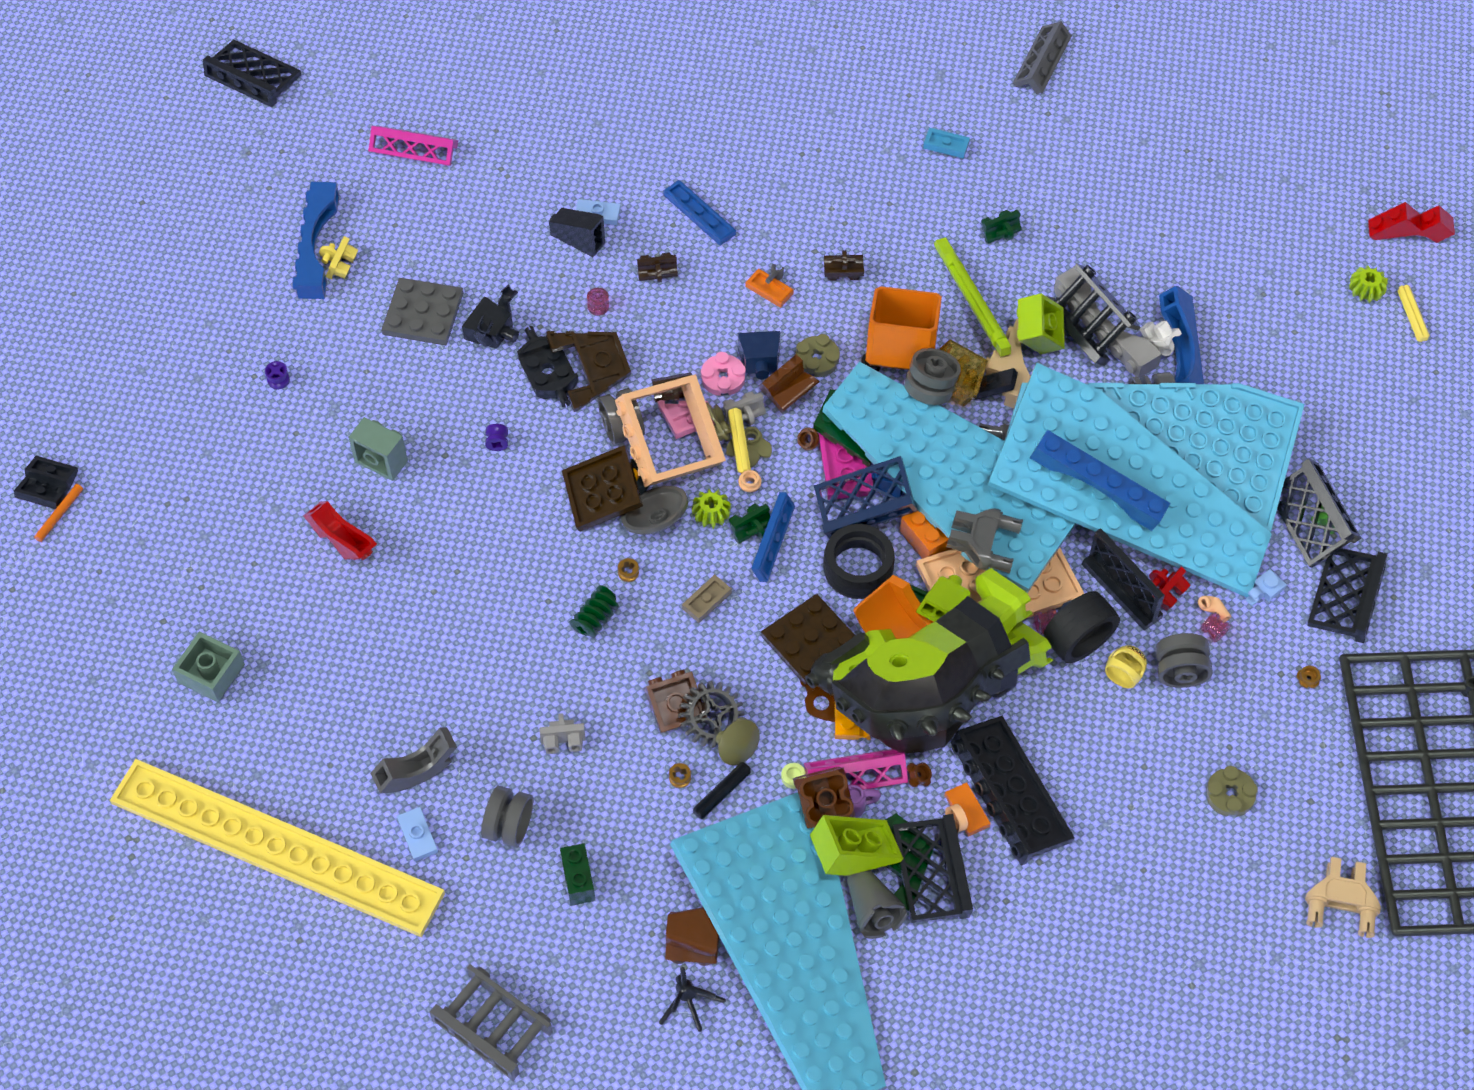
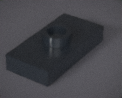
M1015 368L976 378L972 396L977 400L1014 390L1018 372Z

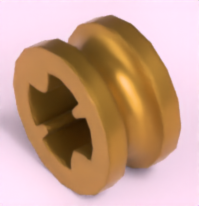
M631 558L621 560L618 564L619 578L624 582L636 580L639 576L638 563ZM630 567V570L632 569V572L627 573V571H625L624 568Z
M677 763L670 768L669 781L672 786L684 788L691 782V770L686 764ZM676 773L684 774V779L676 777Z

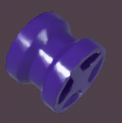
M274 361L265 367V375L271 388L279 390L289 384V374L283 362Z
M503 424L488 425L485 429L486 436L488 437L485 440L486 448L492 451L505 450L508 447V439L506 438L508 436V428Z

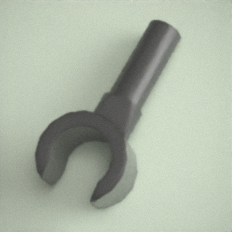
M772 264L771 273L765 282L769 284L774 278L777 280L782 279L784 267L776 270V264Z

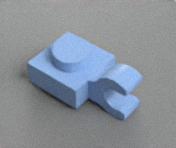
M1269 569L1256 579L1253 588L1248 592L1250 596L1245 600L1251 606L1255 605L1263 597L1269 602L1284 591L1287 584Z

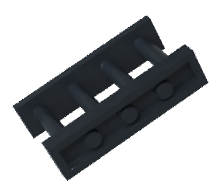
M1076 263L1074 268L1081 275L1060 297H1047L1063 307L1064 329L1095 364L1105 366L1111 360L1105 354L1107 352L1106 349L1127 327L1134 330H1139L1141 327L1136 322L1137 317L1129 310L1126 311L1096 278V272L1092 267ZM1087 281L1094 290L1073 313H1069L1065 308L1067 306L1066 303ZM1101 297L1107 303V306L1086 328H1082L1079 324V318ZM1115 312L1121 321L1100 343H1096L1092 339L1093 333Z

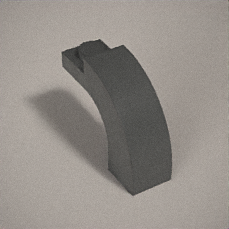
M440 727L420 749L399 758H383L370 774L379 793L403 791L419 785L443 771L452 762L449 756L455 751L457 746L448 728Z

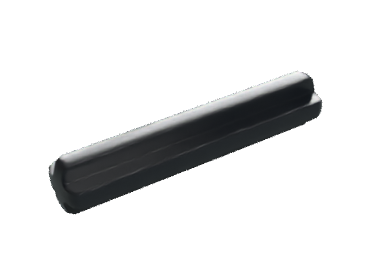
M745 762L738 764L693 808V813L699 819H704L751 773V768Z

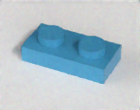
M929 127L923 149L964 159L970 137Z

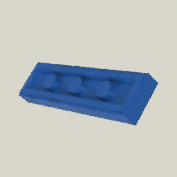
M680 180L663 190V196L719 246L736 235L735 228Z
M779 492L751 568L760 582H768L795 509V505L787 492Z

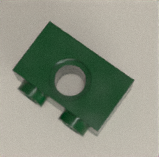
M585 843L560 848L570 906L596 901Z

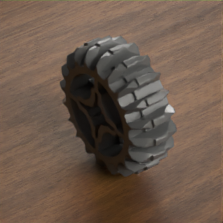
M713 681L707 683V688L703 683H699L698 690L692 687L690 689L691 695L685 694L683 696L688 704L681 703L679 705L681 709L686 710L678 714L679 718L686 719L680 726H688L689 730L685 732V735L688 736L693 733V743L701 738L700 745L702 747L706 746L708 740L710 748L716 747V736L722 731L721 718L723 714L729 712L727 727L735 722L738 717L745 715L744 711H738V707H741L743 703H735L734 701L738 694L735 693L730 696L731 687L728 686L723 691V683L721 682L717 683L715 688ZM709 695L720 698L726 705H716L713 698L710 699ZM701 697L703 701L701 703L702 712L694 717L695 704ZM710 709L715 712L721 710L720 713L713 717V720L712 717L702 718L710 712ZM706 723L710 730L714 731V734L703 731L697 724Z

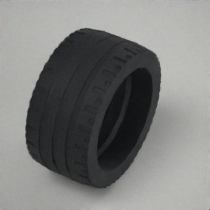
M851 524L840 528L830 537L824 551L823 568L828 584H830L833 590L844 597L865 599L893 575L895 563L894 548L888 536L874 526ZM850 548H864L875 553L880 558L882 566L876 572L868 575H853L845 572L838 566L836 557Z
M1091 591L1078 596L1064 606L1047 624L1043 635L1055 653L1065 663H1075L1092 654L1112 636L1118 628L1120 617L1100 593Z

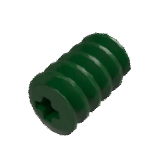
M599 585L596 591L591 594V598H588L585 605L580 608V612H577L574 615V619L569 621L571 627L582 635L595 638L597 636L595 630H602L600 622L606 624L608 622L606 616L612 617L614 615L611 609L617 610L619 608L615 594L609 588Z

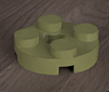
M819 334L818 336L805 338L796 346V354L803 360L804 372L814 374V377H825L833 373L837 368L840 351L836 343L830 340L828 335ZM814 354H821V359L813 358L812 356Z
M1227 766L1225 769L1216 771L1210 777L1206 786L1208 804L1214 811L1223 816H1242L1249 812L1255 803L1258 792L1257 785L1252 778L1234 766ZM1226 788L1235 789L1237 796L1233 794L1228 796Z

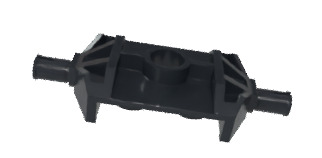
M530 326V330L527 327L525 333L529 341L517 351V357L536 397L541 399L555 397L559 399L563 408L566 405L568 407L571 402L566 393L577 385V373H574L563 350L552 353L547 337L537 336L533 326ZM546 368H551L554 370L550 374H545L542 372Z

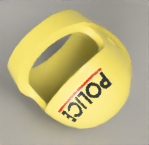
M1122 646L1114 650L1108 657L1105 674L1115 684L1123 688H1133L1141 681L1147 667L1146 656L1135 646Z

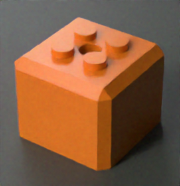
M883 286L876 288L869 318L865 360L871 366L909 370L915 352L926 348L936 349L942 296L934 292Z

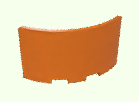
M892 575L853 610L865 633L872 630L891 629L896 639L908 638L925 626L933 623L932 620H928L926 617L916 613L921 603L915 596L910 583L895 575Z

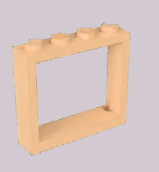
M696 374L622 394L615 400L618 409L616 413L621 417L623 433L629 440L631 446L630 453L637 463L638 477L641 476L644 487L712 468L726 461ZM681 387L706 459L657 474L632 401Z

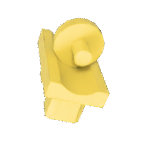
M345 236L337 251L333 243H330L329 246H322L319 250L322 263L327 264L328 261H331L326 277L332 279L333 275L345 279L351 266L342 262L341 259L343 258L353 263L357 255L358 249L349 245L350 239Z

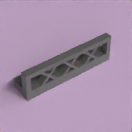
M1062 21L1041 27L1013 81L1015 87L1029 84L1036 94L1044 92L1072 37Z

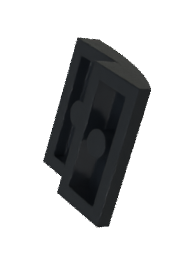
M35 456L24 469L25 477L15 488L14 496L18 499L56 509L70 490L77 475L78 467Z

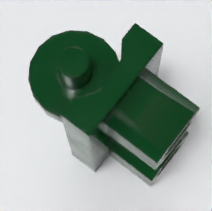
M1004 210L1000 212L997 218L991 219L987 217L982 219L981 226L985 242L989 244L1001 238H1005L1007 241L1012 240L1014 233L1022 231L1020 212L1018 210L1012 212Z
M756 503L749 506L747 514L743 517L734 515L729 518L730 527L738 544L754 535L759 539L763 538L764 529L767 527L770 519V508L766 503L762 506Z

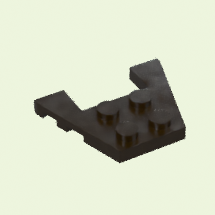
M546 331V337L552 353L575 347L588 382L587 386L567 392L573 412L579 411L631 375V370L617 332L588 331V333H575L574 331H566V333H554V331Z

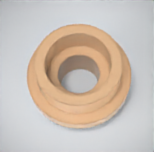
M753 470L744 471L738 480L739 487L745 492L757 491L761 487L760 475Z

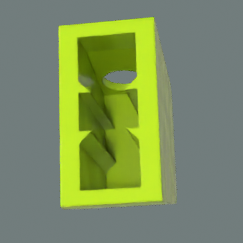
M951 575L949 578L940 576L917 608L916 613L935 622L956 607L967 596L970 597V591L961 586L962 579L959 576Z

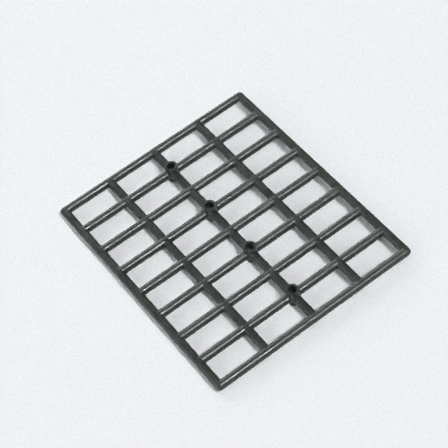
M1474 649L1342 654L1339 657L1391 933L1396 937L1474 934V923L1464 924L1459 898L1474 897V887L1457 888L1452 862H1474V851L1449 852L1445 828L1474 827V816L1442 818L1437 794L1474 792V782L1435 783L1430 760L1474 758V748L1428 750L1423 727L1474 724V676L1470 659H1474ZM1460 660L1464 682L1414 684L1410 661ZM1400 662L1404 684L1354 686L1350 663ZM1461 692L1463 696L1468 697L1472 715L1421 716L1417 693ZM1407 694L1411 717L1360 718L1356 696ZM1413 727L1418 750L1367 752L1363 728ZM1420 760L1425 784L1373 785L1369 762ZM1427 794L1432 818L1380 820L1376 796ZM1434 828L1439 853L1387 855L1382 830ZM1441 863L1446 888L1394 890L1389 865ZM1449 899L1454 924L1401 926L1396 900Z

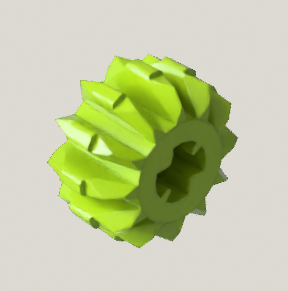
M1368 265L1365 268L1359 267L1351 275L1349 290L1353 291V297L1359 296L1360 301L1366 299L1368 303L1372 300L1378 301L1386 293L1388 278L1384 277V272H1378L1377 267L1371 269Z
M709 488L706 494L700 491L698 497H694L692 514L695 516L696 523L702 522L703 527L711 524L714 529L716 523L723 526L724 520L729 519L731 503L728 501L726 494L721 495L719 489L713 493Z

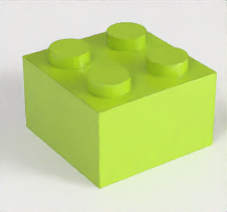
M1042 293L1018 299L1016 314L1018 317L1017 337L1019 341L1039 354L1065 349L1063 307Z

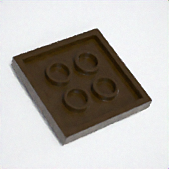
M625 445L562 470L575 525L579 532L643 507L630 455Z
M817 593L761 631V637L805 686L807 685L805 676L811 673L814 662L824 653L832 652L855 636Z

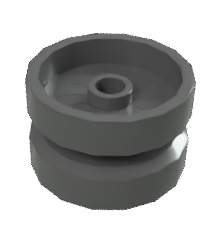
M933 348L921 349L915 352L912 357L910 369L904 381L905 389L910 396L922 403L930 405L944 404L953 395L955 384L961 373L960 364L952 355L942 350Z
M626 388L618 391L616 393V399L620 397L622 394L632 392V390L630 388ZM610 394L598 397L601 420L610 442L615 445L626 441L621 417L616 413L618 409L615 398ZM633 400L632 404L644 435L645 428L637 400Z
M1180 633L1165 637L1156 644V659L1159 663L1157 667L1158 677L1162 684L1175 688H1187L1205 683L1212 677L1213 670L1212 662L1209 658V642L1202 635Z
M497 785L489 798L483 816L482 838L496 842L502 836L503 844L518 848L525 837L530 823L534 803L533 795L519 791L513 796L512 789Z

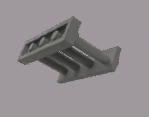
M469 964L467 966L468 975L471 978L469 983L448 1007L441 1008L435 1004L430 1010L431 1019L510 1080L514 1081L519 1075L518 1057L540 1030L548 1036L553 1033L551 1020L541 1011L536 1013L491 980L490 974L480 966L475 968ZM481 985L492 994L469 1022H464L463 1024L456 1019V1013ZM501 1000L512 1009L491 1035L483 1039L476 1034V1028ZM521 1015L531 1022L532 1025L510 1052L503 1054L496 1049V1044Z

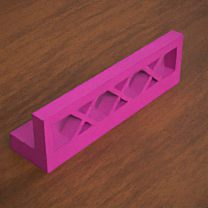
M371 126L368 151L451 166L453 149H457L458 140L382 126ZM376 135L383 136L388 143L382 149L375 148ZM398 140H404L409 148L403 152H398L393 144ZM419 143H423L429 150L423 156H419L414 149ZM439 147L448 148L446 160L439 159L434 151Z
M894 749L804 763L806 774L834 767H844L845 773L855 777L848 786L857 785L862 790L908 783L905 754ZM900 765L902 777L890 778L885 773L891 766ZM869 769L879 773L874 781L866 782L861 778L865 771Z

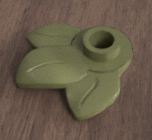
M706 402L710 416L715 422L713 425L719 441L729 440L731 429L725 421L721 408L717 404L712 407L710 403Z
M747 427L744 431L750 467L752 468L758 463L760 457H771L772 447L768 441L763 439L762 433L756 427ZM732 439L726 448L727 456H735Z

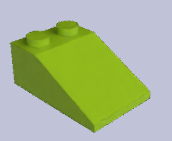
M823 815L810 834L825 874L848 876L899 863L903 860L887 820Z

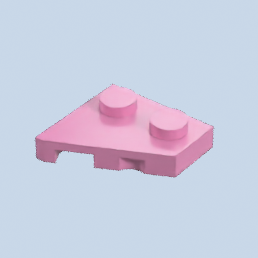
M665 400L657 401L658 408L676 439L696 432L686 401H679V404H665Z

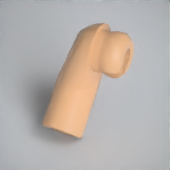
M1201 596L1198 599L1199 608L1215 613L1221 623L1231 618L1230 613L1219 598Z

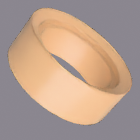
M954 804L945 809V815L953 814L957 833L968 828L966 814L959 804Z

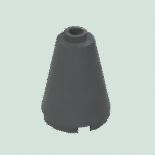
M871 870L848 875L847 883L858 927L865 938L876 939L886 936L885 931L890 928L895 931L904 923L907 917L905 905Z

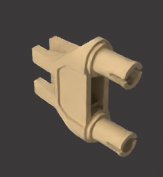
M1331 857L1330 863L1328 862L1326 878L1316 884L1305 895V901L1309 905L1306 924L1312 927L1313 922H1315V928L1322 927L1324 907L1358 913L1360 915L1358 935L1364 937V932H1366V938L1374 937L1375 919L1381 912V906L1376 895L1365 882L1366 863L1356 862L1355 868L1353 867L1351 871V879L1340 877L1341 858Z

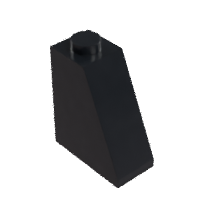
M561 207L549 220L551 236L591 257H594L605 244L604 217L600 214Z

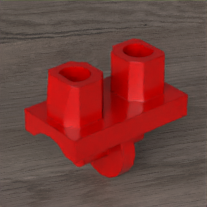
M1182 566L1168 577L1167 574L1169 572L1167 569H1162V571L1153 570L1149 574L1150 580L1165 595L1161 607L1166 611L1177 602V599L1169 591L1173 589L1180 596L1191 586L1183 577L1186 570Z

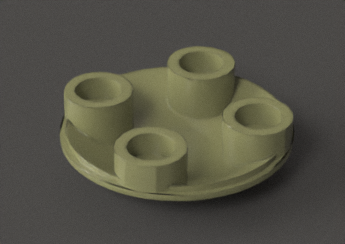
M739 717L724 731L717 734L716 743L718 744L719 756L723 762L728 765H738L741 762L747 761L754 754L760 738L757 725L745 717Z

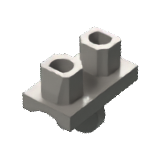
M751 391L745 393L739 401L735 402L729 399L723 402L725 419L729 427L728 410L740 409L743 422L747 421L749 425L755 424L754 418L766 414L763 403L764 398L761 392L754 394Z
M563 713L558 714L559 721L549 722V727H539L541 744L544 745L546 754L558 753L559 743L568 742L569 751H582L583 741H586L584 723L574 724V719L564 720Z

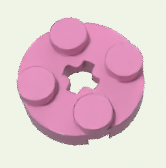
M718 352L716 356H712L704 362L701 368L702 384L708 392L721 396V393L732 395L744 386L746 368L738 358L728 355L726 352ZM726 372L728 377L722 376L720 378L719 373Z

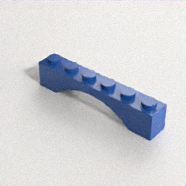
M311 182L310 190H306L307 207L303 209L305 223L301 224L300 233L302 241L298 242V254L300 256L299 259L295 260L297 275L293 276L292 280L293 290L297 291L298 299H325L327 279L324 268L315 256V244L323 226L337 213L340 196L337 182Z
M1176 285L1159 294L1162 316L1168 322L1171 329L1179 328L1182 333L1180 336L1172 338L1177 361L1175 382L1204 384L1193 296Z
M1049 430L1042 436L1030 456V459L1051 471L1072 476L1096 488L1117 503L1132 520L1150 531L1160 523L1171 504Z

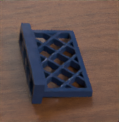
M901 456L814 485L823 521V532L829 539L837 530L847 525L867 524L875 526L918 511ZM899 465L900 471L895 479L886 475L891 466ZM874 472L879 477L875 484L871 486L864 481L868 474ZM883 478L893 482L887 493L878 489ZM850 480L857 482L852 493L842 489L845 483ZM897 484L905 488V496L899 498L892 496ZM862 485L871 489L865 500L856 496ZM827 488L835 490L830 501L822 497L821 490ZM840 492L849 496L843 508L834 504ZM875 492L885 496L881 504L873 505L869 503ZM854 499L863 503L859 511L855 513L848 511ZM831 507L841 511L837 519L828 520L827 514Z

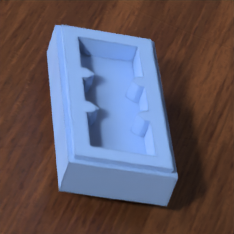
M578 199L576 210L600 214L604 217V224H618L620 204Z
M420 807L397 816L414 862L438 853Z

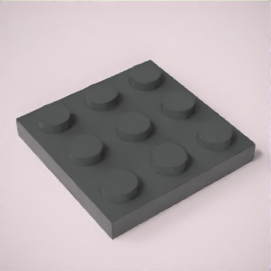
M399 277L381 329L382 335L447 346L464 294L463 288Z

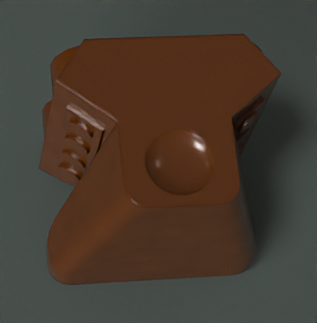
M796 354L758 387L774 403L778 410L783 413L820 381L804 372L803 360Z
M834 767L793 778L807 828H815L823 815L856 816L844 767Z
M704 907L670 912L667 917L665 960H671L676 964H683L684 962H697L702 966L717 964L719 935Z

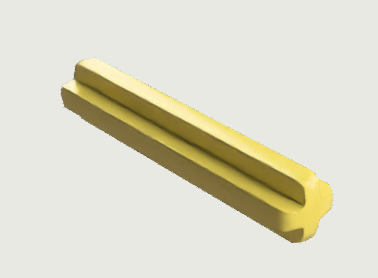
M1401 285L1397 292L1418 342L1427 341L1430 334L1409 285Z
M733 408L728 410L737 471L742 474L746 470H751L742 413L740 409Z

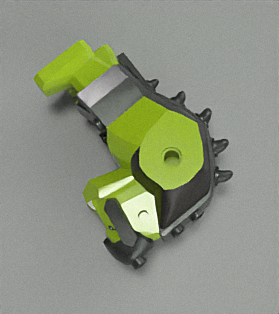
M990 568L976 577V590L982 598L978 603L967 596L938 620L925 626L908 638L896 639L891 629L872 630L856 634L842 646L820 656L812 665L811 673L805 676V679L811 688L818 686L830 695H834L836 709L873 738L879 739L885 745L900 753L924 752L945 747L962 724L972 718L970 712L976 703L988 701L991 695L1016 686L1017 675L1029 667L1042 668L1051 663L1053 659L1047 658L1046 652L1052 647L1045 637L1022 622V620L1033 614L1030 610L1026 611L1025 604L1031 601L1027 592Z

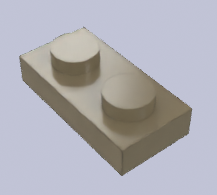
M714 574L682 604V609L700 623L732 593V588Z

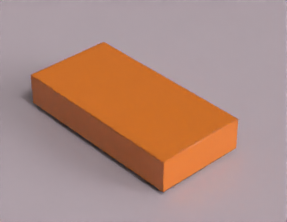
M758 268L745 282V287L781 308L794 294V289L776 278L769 284L766 283L765 280L769 274Z
M967 782L945 792L944 796L950 806L959 804L964 810L968 820V828L964 831L968 837L990 827V821Z

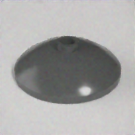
M660 486L650 489L640 495L643 507L623 514L621 521L627 531L639 535L664 531L683 516L688 506V497L683 489L676 486Z

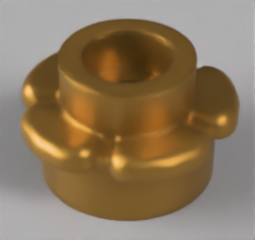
M1308 665L1298 671L1297 679H1299L1301 686L1315 688L1319 685L1321 675L1316 667Z

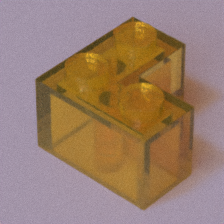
M950 339L939 350L949 353L960 364L961 373L950 400L964 407L977 396L988 360Z

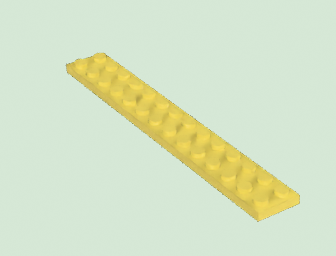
M138 759L134 760L110 799L112 805L421 938L445 895L444 889Z

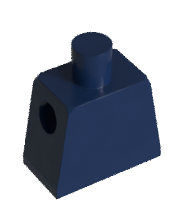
M780 331L738 333V352L747 374H756L757 379L764 380L769 377V373H774L778 370Z

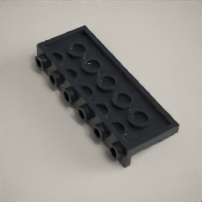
M1003 715L960 729L955 733L951 741L952 750L955 755H958L965 773L970 776L977 794L982 797L989 815L996 821L1000 834L1007 840L1011 847L1012 855L1019 861L1021 866L1027 864L1031 857L1073 842L1075 839L1074 835Z

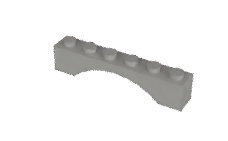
M1074 267L1056 277L1054 292L1057 297H1060L1081 275ZM1087 281L1066 303L1072 313L1091 293V285ZM1095 302L1080 317L1085 327L1101 312ZM1106 319L1094 334L1101 342L1113 330L1115 325ZM1123 331L1108 347L1112 355L1125 365L1127 371L1139 378L1159 367L1162 353L1147 338L1138 337Z

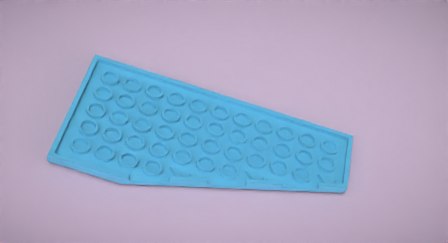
M860 361L823 406V412L860 446L865 452V456L874 465L898 456L903 458L918 511L948 538L951 529L957 530L951 528L956 510L978 514L985 510L996 508L1000 509L1003 515L1023 519L1019 534L1001 528L996 530L991 551H993V554L1014 559L1010 574L992 569L1027 593L1076 525L1072 521L987 485L1004 440L940 405L925 404L914 399L908 394L905 386ZM899 465L891 466L886 475L895 479L900 471ZM897 484V486L906 494L905 488ZM961 552V555L966 560L972 563L968 556L964 552Z
M1036 363L987 485L1096 532L1101 528L1115 541L1180 568L1182 566L1187 572L1242 596H1250L1248 592L1254 586L1272 533L1101 390ZM1047 430L1051 431L1170 502L1171 504L1160 523L1150 531L1132 520L1117 503L1096 488L1072 476L1051 471L1030 459L1031 454Z
M1028 383L1021 384L1007 434ZM1240 383L1087 384L1105 393L1271 532L1305 404Z
M798 792L673 839L670 843L671 848L801 1089L882 1090L886 1083L839 875L825 874L810 837L814 828H807Z

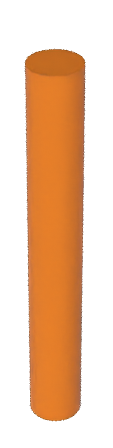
M79 484L74 485L35 534L34 538L37 541L42 542L83 491L82 486Z

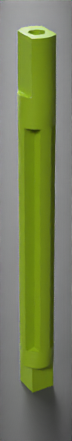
M946 237L935 240V249L1000 357L1011 354V345L950 242Z

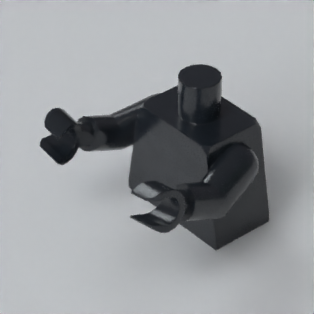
M508 284L501 290L502 295L498 299V304L484 296L462 325L464 339L491 348H498L504 339L512 343L516 342L519 331L513 329L510 302L518 294V291H513Z

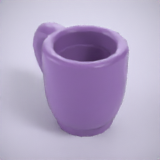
M857 785L848 786L856 815L855 818L860 817L865 812L866 805L877 802L881 797V793L876 789L862 790Z

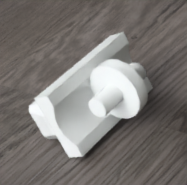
M1161 321L1156 325L1153 322H1147L1139 329L1143 337L1147 338L1162 353V356L1171 355L1174 350L1172 338L1182 334L1179 328L1171 329L1167 321Z

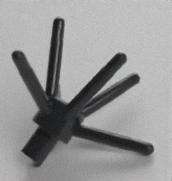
M681 967L680 975L675 979L677 982L675 987L677 996L660 1019L659 1024L663 1025L670 1014L676 1012L682 1000L687 1001L698 1032H701L703 1029L692 999L696 995L721 1003H725L726 999L710 991L695 987L692 981L686 978L685 968Z

